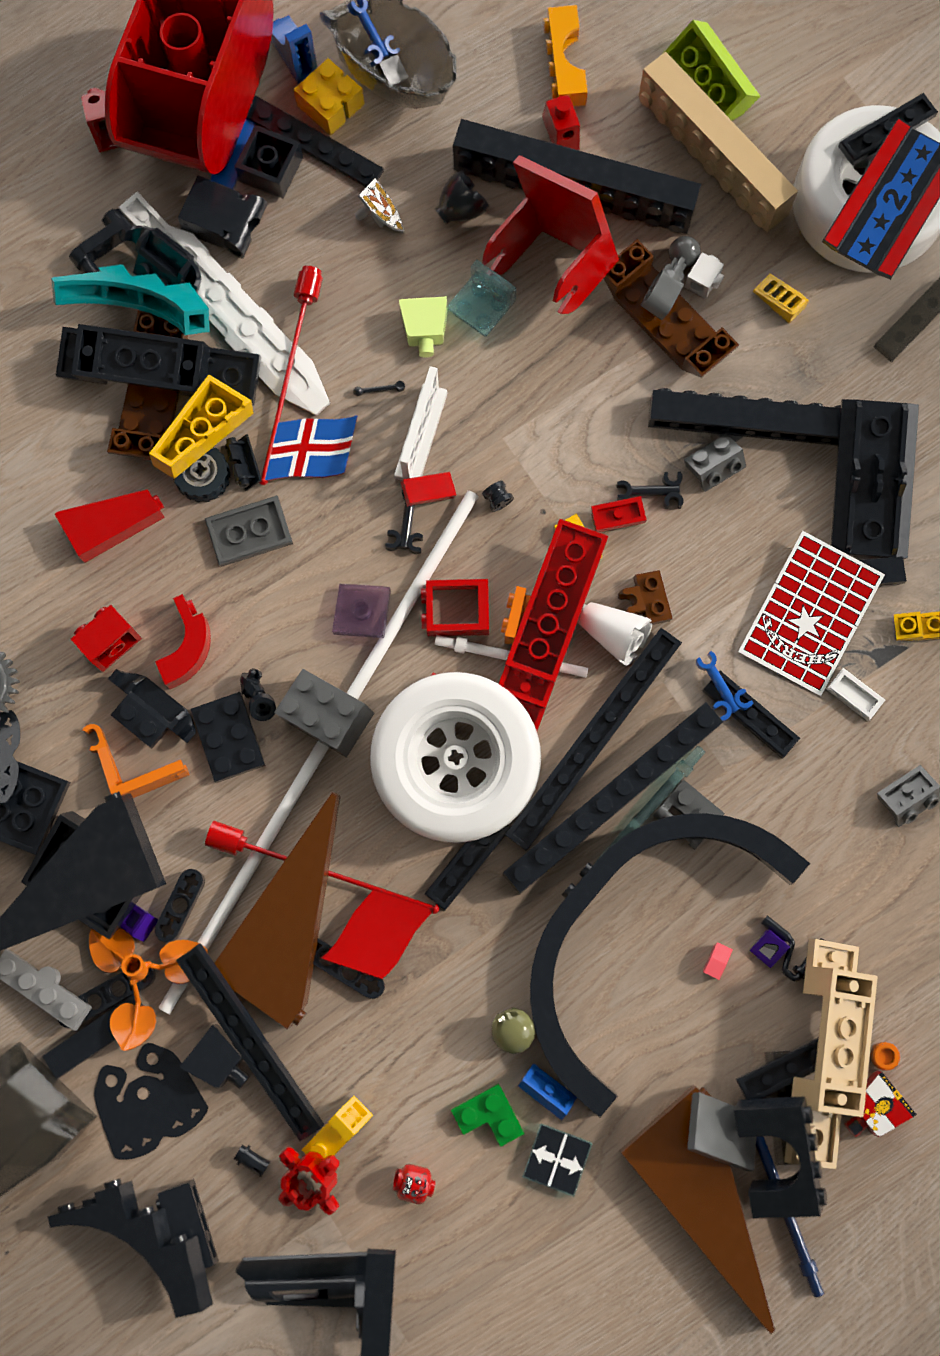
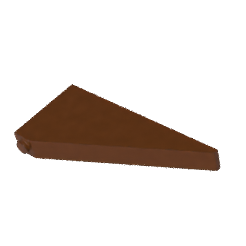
M335 792L330 794L215 961V965L232 990L286 1029L293 1026V1024L298 1026L307 1013L304 1011V1008L308 1004L313 963L341 797Z
M692 1085L619 1151L767 1331L772 1334L775 1332L731 1166L688 1150L692 1094L700 1092L712 1097L704 1087L698 1089Z

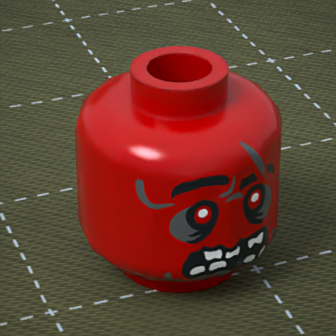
M406 1164L402 1169H397L393 1181V1191H396L399 1200L423 1204L427 1197H432L435 1189V1180H431V1172L428 1168Z

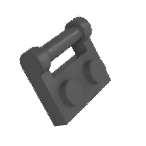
M683 779L653 816L658 820L673 816L668 811L671 806L681 814L708 813L724 815L725 813ZM700 838L686 839L690 842L688 845L694 850L703 841Z

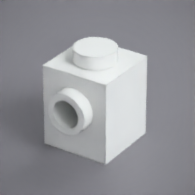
M701 253L687 276L685 288L706 299L713 287L716 289L719 287L724 277L721 274L724 264L715 256Z

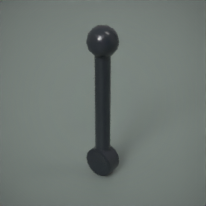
M397 381L394 385L369 388L357 386L354 388L353 393L355 396H361L362 393L394 389L402 392L405 389V383Z

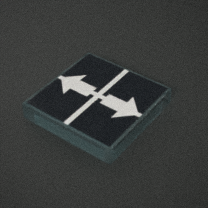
M540 1123L522 1177L575 1197L593 1143Z

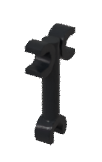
M665 472L662 478L664 485L631 486L627 481H618L617 488H624L627 493L618 494L617 501L629 499L630 496H666L663 502L665 509L669 508V500L671 499L678 502V509H681L684 500L682 495H680L679 485L683 475L681 472H678L677 480L670 481L668 479V472Z
M402 489L405 507L401 534L396 530H388L387 535L395 537L397 540L393 544L386 543L385 547L389 551H395L400 548L409 549L413 554H420L421 548L412 545L415 540L423 541L422 534L413 533L411 535L415 505L407 506Z

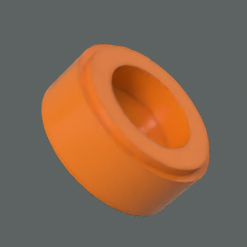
M880 1042L871 1050V1061L877 1068L892 1070L899 1064L900 1053L893 1044Z

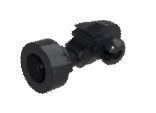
M252 668L248 673L241 674V692L246 698H251L249 702L251 716L257 721H267L275 715L276 705L274 699L266 694L260 684V679L262 678L261 671Z

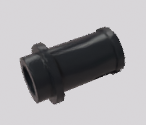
M242 1144L234 1157V1160L238 1162L236 1165L242 1164L258 1174L259 1177H262L271 1161L252 1151L250 1145L246 1147Z

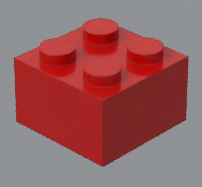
M111 604L108 607L99 609L94 615L95 618L88 624L78 627L74 632V636L70 639L86 658L102 672L108 669L142 639Z

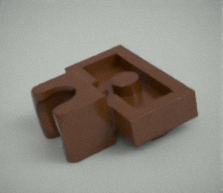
M660 570L636 574L633 577L635 586L624 588L618 593L619 600H629L632 606L627 608L626 612L636 615L643 614L644 617L651 620L649 623L652 625L669 622L673 619Z

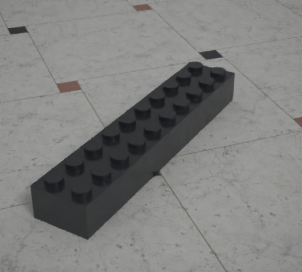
M465 119L460 121L453 142V170L460 172L462 170L467 175L480 177L487 182L495 181L509 188L523 189L513 164L520 155L597 192L604 214L612 213L622 216L626 220L645 222L651 227L667 228L673 233H688L701 188L700 183Z

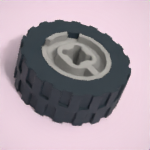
M211 448L177 476L174 482L187 499L195 500V502L199 503L201 501L210 502L212 499L219 498L218 496L226 491V487L229 486V478H231L230 468L220 450Z

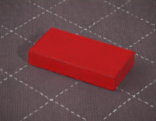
M450 472L408 478L401 481L407 506L453 499L457 495Z

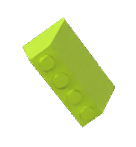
M692 20L663 52H666L731 121L743 115L761 97L707 22Z

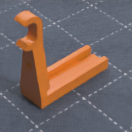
M89 724L82 729L87 734L93 731L97 733L99 742L97 745L91 746L89 750L92 753H98L111 794L120 791L121 796L131 793L132 797L135 798L190 775L187 766L183 765L180 759L123 783L103 730L96 724Z

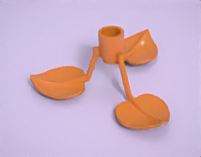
M118 928L111 939H107L94 929L90 930L89 949L95 965L106 973H115L121 967L132 985L135 1005L124 1003L118 1006L110 1018L111 1032L121 1050H132L143 1044L151 1036L156 1026L155 1011L150 1006H140L141 1000L137 981L144 979L148 969L152 968L158 970L165 969V976L172 983L185 984L190 982L176 959L200 943L190 940L169 942L159 953L163 964H154L150 961L144 962L140 956L133 954L135 950L134 939L125 930Z

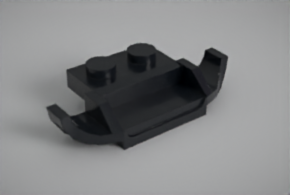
M130 226L122 229L120 239L136 243L135 251L138 252L133 274L136 276L157 274L165 286L186 282L190 283L197 293L199 292L202 280L201 273L193 261L194 256L158 227L153 229L147 226Z
M116 669L108 678L127 694L111 713V716L151 749L169 729L186 743L196 734L195 725L188 710L148 677Z

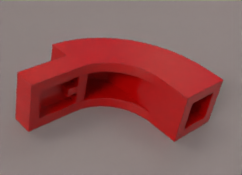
M183 594L174 597L173 600L184 622V640L175 652L155 661L164 684L169 689L185 683L201 669L208 656L211 643V633L207 618L203 613L197 614L198 612L192 599L187 601Z

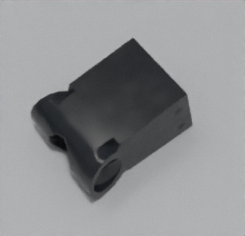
M197 175L178 216L181 230L193 233L197 239L221 248L225 247L229 252L243 259L252 241L251 232L260 223L268 203L259 196L252 194L241 195L236 190Z

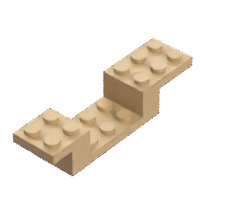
M809 939L803 993L823 997L814 1080L794 1077L791 1097H806L807 1106H811L813 1111V1124H810L811 1132L816 1133L818 1140V1151H815L816 1161H821L822 1168L836 1169L842 1114L863 1117L878 976L857 973L859 947L819 939ZM786 1142L784 1162L800 1165L797 1153Z

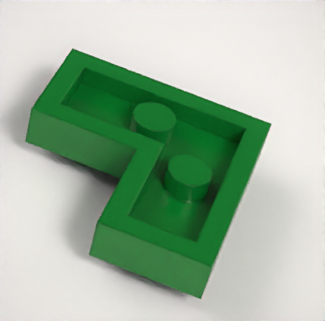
M499 1083L451 1109L463 1135L488 1122L500 1147L525 1134Z

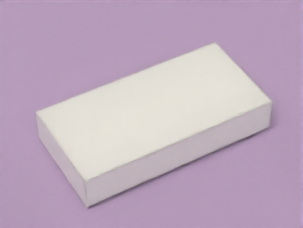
M844 668L841 669L826 689L866 721H869L885 701L884 698Z

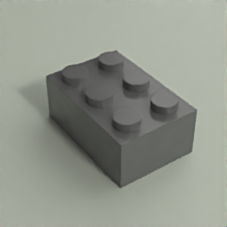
M303 668L274 712L286 723L346 758L375 714L365 703Z

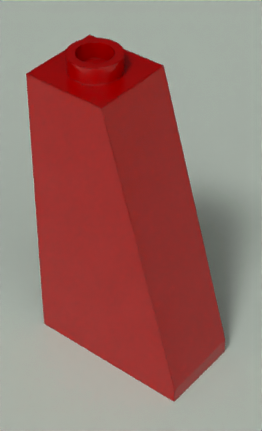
M146 489L58 511L55 513V516L77 555L86 563L164 519L165 517L161 509L165 507L157 494L152 496L149 490Z

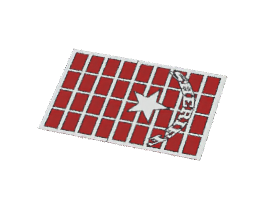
M802 531L738 652L821 696L885 574Z

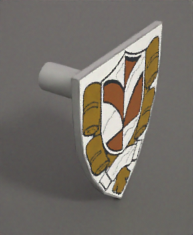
M374 178L358 195L364 206L355 213L356 219L362 221L370 215L380 228L387 225L395 231L404 233L402 221L396 207L383 187Z

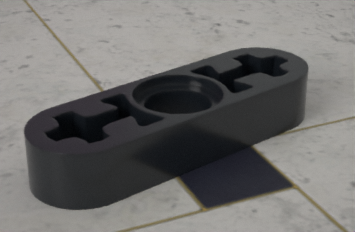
M187 869L180 875L155 926V935L160 941L172 942L179 938L205 885V877L200 871ZM196 874L195 879L199 881L198 885H192L188 893L193 894L192 898L179 893L180 889L186 891L189 885L186 878L193 877ZM178 898H184L187 902V909L183 913H176L173 909V903ZM168 913L174 917L181 918L180 923L174 920L171 926L174 934H168L165 938V932L161 929L163 925L168 926L172 920L167 918Z

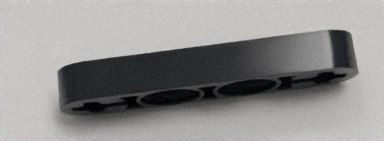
M318 938L317 944L320 943L322 947L315 954L313 963L315 966L367 998L375 999L384 993L385 982L383 979L371 975L364 977L370 982H373L374 979L379 981L377 984L380 988L379 992L373 991L369 994L367 992L369 988L367 985L361 983L360 988L355 986L361 979L362 972L358 971L355 979L347 980L343 976L344 966L335 963L330 966H324L320 962V955L322 952L330 950L332 946Z
M148 969L149 974L146 976V982L143 980L137 981L139 992L154 983L156 979L155 969ZM123 972L78 996L87 1004L89 997L93 994L99 995L102 1000L101 1006L96 1010L90 1009L82 1023L134 994L132 985ZM116 981H122L126 986L125 993L119 997L112 993V985ZM58 1020V1022H59V1024H60L61 1026H63V1027H65V1028H69L68 1026H66L65 1024H63L62 1022H60V1021Z

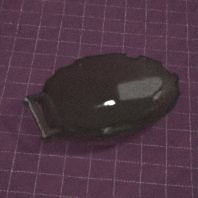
M347 0L329 11L323 10L320 12V19L331 31L342 63L363 87L397 106L413 109L439 105L456 81V56L450 50V43L447 37L428 15L416 7L410 8L403 4V0H367L368 7L366 12L381 40L383 41L386 37L393 36L394 39L389 42V47L391 49L400 48L399 53L396 55H398L408 78L393 86L387 83L388 79L379 75L375 66H370V63L375 60L372 53L364 55L363 53L367 47L373 44L359 17L352 15L348 11L347 5L351 1H354L356 6L360 8L357 1ZM386 56V57H384V58L382 59V61H384V60H386V59H388V58H390V57H387V56Z

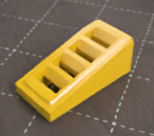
M771 273L753 290L760 299L789 324L806 308L809 302L804 295ZM771 283L773 287L768 292H765L764 289ZM778 289L780 293L775 298L771 296ZM784 296H786L787 299L783 303L780 302V300ZM793 302L795 305L789 308L788 305Z

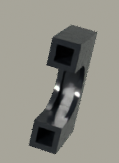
M806 1097L738 1100L734 1109L738 1136H773L780 1138L792 1146L800 1162V1169L788 1178L752 1180L748 1194L753 1219L821 1217L823 1206H827L826 1189L821 1188L820 1184L823 1170L821 1161H816L815 1151H818V1140L816 1133L811 1132L810 1124H813V1111L811 1106H807Z

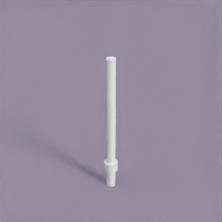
M436 635L435 645L452 648L454 652L463 654L470 652L507 660L510 653L509 650L468 642V639L462 637L454 639ZM563 662L560 672L586 678L588 668Z

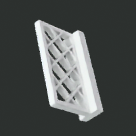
M430 366L425 383L422 385L394 474L395 479L403 480L420 477L423 474L447 397V390L439 388L438 369Z

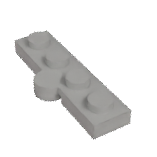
M5 949L0 956V979L70 1029L77 1031L92 1007L59 984L61 975L56 968L47 966L38 970L8 949Z

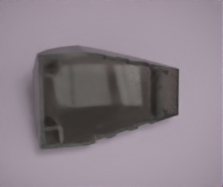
M18 1042L0 1057V1198L60 1159L98 1117L60 1079H56L53 1073L21 1042Z

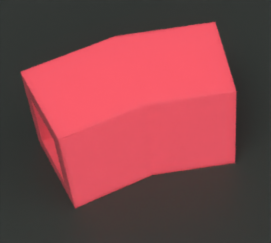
M717 942L713 946L703 972L720 980L733 949Z

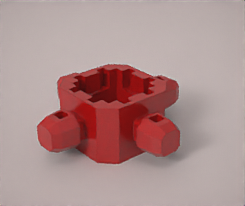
M287 1147L279 1155V1159L284 1167L289 1168L281 1178V1189L283 1191L279 1195L280 1203L285 1207L295 1204L299 1210L309 1211L319 1204V1208L330 1216L339 1207L336 1198L329 1194L337 1184V1173L335 1171L340 1165L339 1160L334 1155L323 1158L320 1153L312 1151L299 1158V1154L293 1148ZM304 1170L307 1174L310 1171L312 1173L311 1178L315 1183L319 1182L321 1184L320 1190L313 1191L312 1188L307 1190V1184L303 1179L299 1180L297 1178L298 1172Z

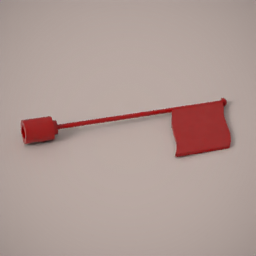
M217 821L212 822L205 840V846L234 856L237 855L238 851L243 852L244 848L283 861L288 857L247 843L248 837L244 836V830ZM329 871L328 876L372 891L354 911L337 942L321 959L383 979L399 962L418 928L432 912L433 914L439 912V906L437 904L433 906Z

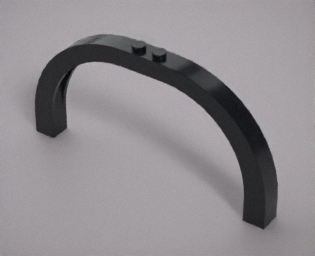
M693 813L666 817L639 827L622 837L594 865L589 862L579 873L582 879L576 886L571 883L562 893L565 899L544 929L532 965L530 980L532 1018L542 1050L554 1072L564 1085L599 1118L606 1112L618 1095L598 1078L572 1050L559 1024L554 1003L553 980L555 965L563 940L571 926L625 863L646 849L672 840L700 838L727 843L751 854L786 883L792 885L810 863L774 834L752 823L725 815Z

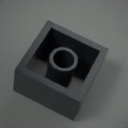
M255 125L235 165L239 182L283 199L303 159L300 142Z

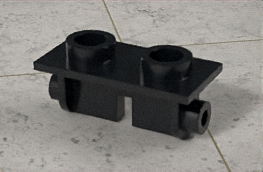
M246 434L238 441H236L235 437L226 439L225 449L227 450L229 460L236 461L237 463L232 465L235 482L239 484L240 488L248 491L262 481L249 436Z

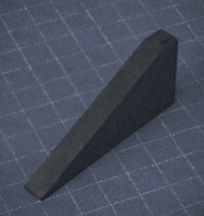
M119 791L104 797L106 802L94 808L0 916V951L166 885L131 793L121 796Z

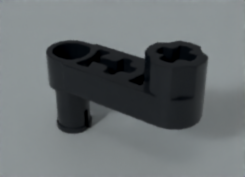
M119 208L106 212L102 219L105 227L71 251L69 258L78 270L83 273L99 272L94 262L124 242L120 239L122 229L132 225Z

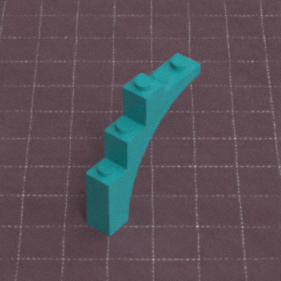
M124 265L98 267L99 272L51 277L55 305L107 304L123 306L163 318L176 326L184 335L210 332L209 308L190 283L165 286L157 274L131 277Z

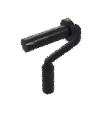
M767 915L761 924L771 930L781 940L789 943L788 946L790 948L785 955L782 973L792 981L797 982L804 979L807 957L800 966L795 965L792 970L796 975L788 970L795 940L786 929Z

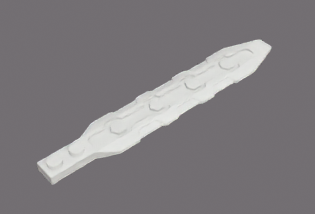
M138 192L133 194L119 206L121 212L134 226H147L153 229L158 227L194 256L193 261L198 266L202 279L198 295L209 308V321L225 337V341L234 351L261 355L259 377L275 395L280 397L293 342L273 323L272 317L262 307L259 308L241 289V284L230 273H226L211 257L209 250L193 233L168 225ZM297 345L285 400L317 416L330 402L313 361Z

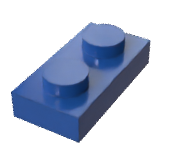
M534 1063L518 1085L519 1088L560 1120L564 1119L577 1099L574 1094Z

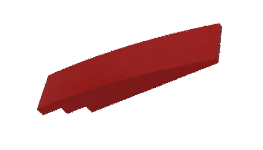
M563 519L558 521L499 681V685L507 689L523 705L530 715L536 731L539 729L609 537Z

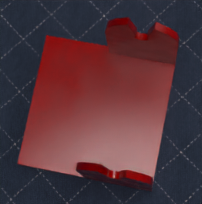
M519 155L513 164L526 197L488 241L483 253L482 264L486 265L503 249L487 275L497 277L504 274L541 232L582 251L559 279L552 300L557 303L569 293L557 311L560 314H569L584 302L619 261L597 192Z

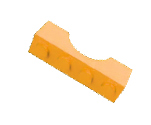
M577 5L549 7L547 18H543L544 34H549V40H546V53L551 55L552 59L548 63L549 77H554V83H551L552 99L569 95L573 107L586 106L588 91L585 70L574 67L564 56V51L567 47L578 41L579 19Z

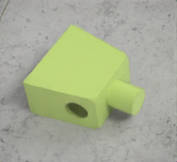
M447 296L399 299L400 312L408 345L418 346L420 357H432L434 355L433 345L444 343Z

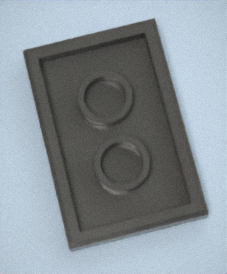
M278 495L205 518L220 567L293 544Z
M700 1092L693 1093L688 1150L746 1172L754 1171L756 1137L738 1136L734 1113L735 1106Z

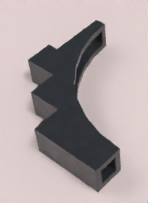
M119 1178L105 1182V1188L94 1192L95 1197L82 1200L81 1206L75 1207L74 1202L57 1207V1213L48 1216L50 1228L67 1225L92 1227L110 1233L129 1244L148 1262L158 1275L169 1296L175 1318L201 1313L213 1305L198 1236L187 1238L186 1233L171 1237L165 1208L154 1210L153 1206L138 1209L132 1181L121 1183Z

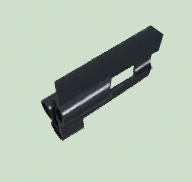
M367 1252L243 1257L237 1266L235 1273L245 1280L246 1291L254 1301L265 1302L266 1305L357 1308L356 1330L359 1331V1338H362ZM317 1290L315 1293L302 1294L272 1293L273 1291Z

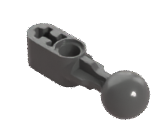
M681 236L671 243L669 248L671 263L666 264L664 269L656 276L641 303L644 309L660 320H663L669 313L684 285L682 283L684 278L683 270L694 266L700 257V245L694 238Z

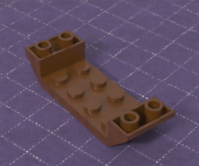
M638 239L618 254L619 261L603 278L614 300L681 370L702 378L739 347V344L723 327L716 332L680 294L663 320H660L644 309L641 303L652 282L659 274L652 266L654 256Z
M138 310L133 332L188 339V335H184L167 320ZM128 384L118 429L112 428L107 452L109 454L151 460L149 453L174 421L179 394L174 390Z

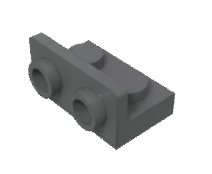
M919 765L879 791L877 798L894 816L895 824L900 827L905 823L913 822L918 817V814L924 810L933 809L940 802V785Z

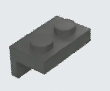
M724 434L684 459L685 466L699 479L701 489L704 492H707L746 467L743 449L727 434Z

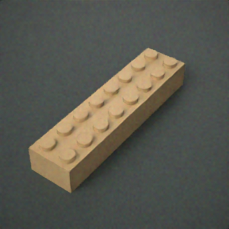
M666 52L643 69L639 91L641 103L655 113L657 120L671 130L673 137L687 147L689 154L703 164L705 171L719 181L721 188L725 192H729L736 199L737 205L752 216L754 223L758 227H762L768 232L786 218L791 211L798 190Z

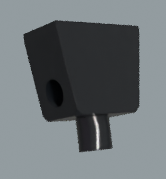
M212 1024L179 1066L184 1071L217 1089L221 1088L228 1080L240 1090L250 1077L238 1067L244 1059L218 1024Z

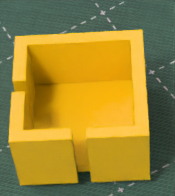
M329 58L294 89L297 106L330 136L346 122L345 112L346 116L351 118L365 105L363 88L348 75L344 77V71Z

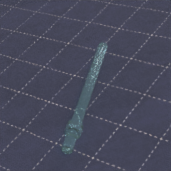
M697 746L685 760L682 759L676 765V771L598 859L622 837L639 828L684 777L687 778L694 770L693 766L706 753L700 746Z

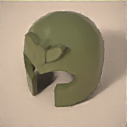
M511 1007L512 1009L505 1010L501 1014L498 1013L492 1023L491 1032L498 1048L504 1052L517 1054L530 1047L535 1038L536 1031L533 1020L526 1012Z

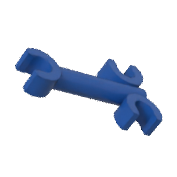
M356 0L360 8L356 6L354 1H351L347 5L348 11L352 15L359 17L373 44L363 51L364 55L372 53L375 57L370 66L374 67L386 56L392 57L399 53V47L396 49L389 47V42L394 39L393 36H388L383 41L381 40L366 12L368 7L367 0Z
M710 651L707 655L711 663L704 664L699 657L696 659V665L700 670L707 671L724 700L716 702L712 707L713 710L719 707L724 708L726 713L720 717L724 722L732 713L739 709L746 710L750 708L753 701L751 700L748 703L740 701L739 698L746 693V689L738 690L733 697L715 666L717 661L716 655Z

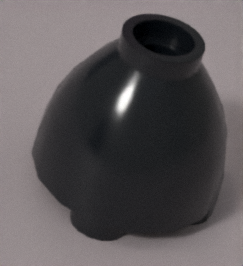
M462 170L460 172L456 171L446 182L440 196L439 205L435 208L446 224L450 221L462 222L472 220L485 213L486 208L489 207L485 198L477 191L474 192L472 190L475 184Z

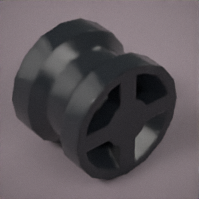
M502 480L490 485L482 493L484 499L489 500L491 503L490 508L492 512L505 508L514 500L513 495L506 491V484Z

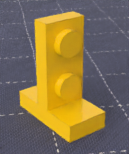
M353 1096L306 1144L302 1151L305 1154L310 1151L317 1152L323 1158L329 1155L335 1156L373 1114Z

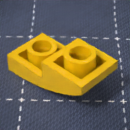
M940 611L893 614L896 641L940 639Z

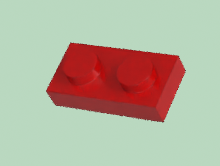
M641 496L591 506V514L595 531L597 532L643 524L647 521Z

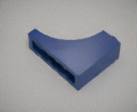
M289 15L273 21L271 41L297 84H300L318 67L311 30L307 24L297 27Z

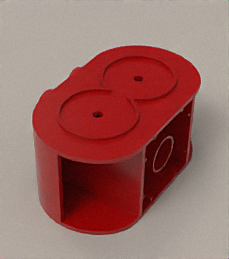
M136 0L107 78L105 120L112 143L118 148L210 174L221 172L233 154L265 69L273 29V0Z

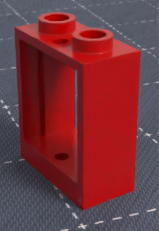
M488 579L426 580V588H421V604H426V613L421 614L422 629H427L428 637L436 635H489ZM478 589L479 623L434 624L433 590Z

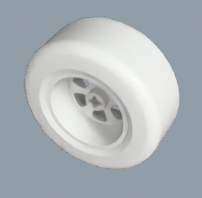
M864 106L846 111L830 120L810 142L796 175L794 187L798 190V193L793 203V210L802 235L822 257L845 269L873 273L833 251L822 240L851 195H847L842 187L843 181H849L857 185L862 176L854 169L868 167L876 152L852 166L838 145L840 141L895 110L896 107ZM929 122L915 129L940 143V132ZM940 199L898 268L916 260L937 239L940 234Z
M461 672L441 673L423 678L411 684L400 692L386 707L373 734L370 753L371 772L376 790L382 802L390 813L405 827L423 837L436 841L451 843L469 842L487 837L499 831L515 819L525 808L539 779L541 748L539 737L530 715L507 689L492 680L475 674ZM457 722L473 726L474 730L468 740L464 741L456 738L455 725ZM436 728H441L447 738L446 743L440 748L429 744L427 741L428 736ZM482 740H487L491 747L492 756L489 759L475 757L473 748ZM454 750H457L458 753H463L464 758L460 759L459 765L454 761H450V757L454 755ZM424 756H435L439 760L440 768L431 775H427L424 772L422 766V758ZM473 767H477L486 773V778L477 787L471 786L466 776ZM450 774L458 778V791L456 793L440 789V783L445 775Z

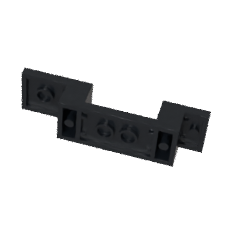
M78 324V329L62 326L56 377L105 385L108 384V381L174 390L179 395L192 397L206 377L211 375L252 400V406H254L261 355L212 348L204 341Z

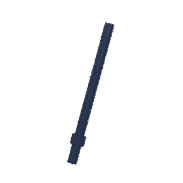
M764 1136L756 1137V1148L768 1179H780ZM784 1218L800 1260L799 1268L802 1276H806L814 1298L824 1295V1291L817 1275L819 1270L815 1260L811 1259L796 1218Z

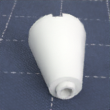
M590 602L588 605L584 604L579 617V625L620 663L626 666L636 659L638 655L634 652L639 647H644L652 629V624L649 623L651 620L647 617Z

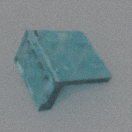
M476 259L471 265V278L449 303L447 308L448 311L486 337L516 301V287Z

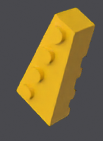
M208 375L149 453L153 466L175 479L254 414L252 400Z

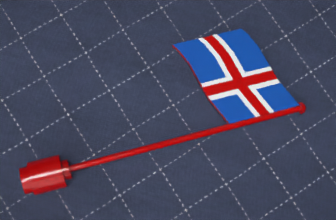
M303 266L302 270L298 273L293 295L301 304V309L261 476L262 481L259 482L260 485H266L270 480L289 477L326 478L338 476L345 473L358 415L343 419H299L279 422L306 305H312V303L318 301L323 281L322 271L314 266Z

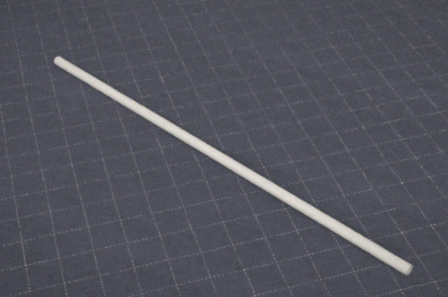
M468 490L347 691V694L356 699L360 697L419 598L421 588H425L426 580L431 578L477 501L478 495ZM317 741L255 846L269 849L329 747ZM253 850L197 942L205 946L207 950H209L265 854ZM173 983L158 1008L170 1014L188 983Z

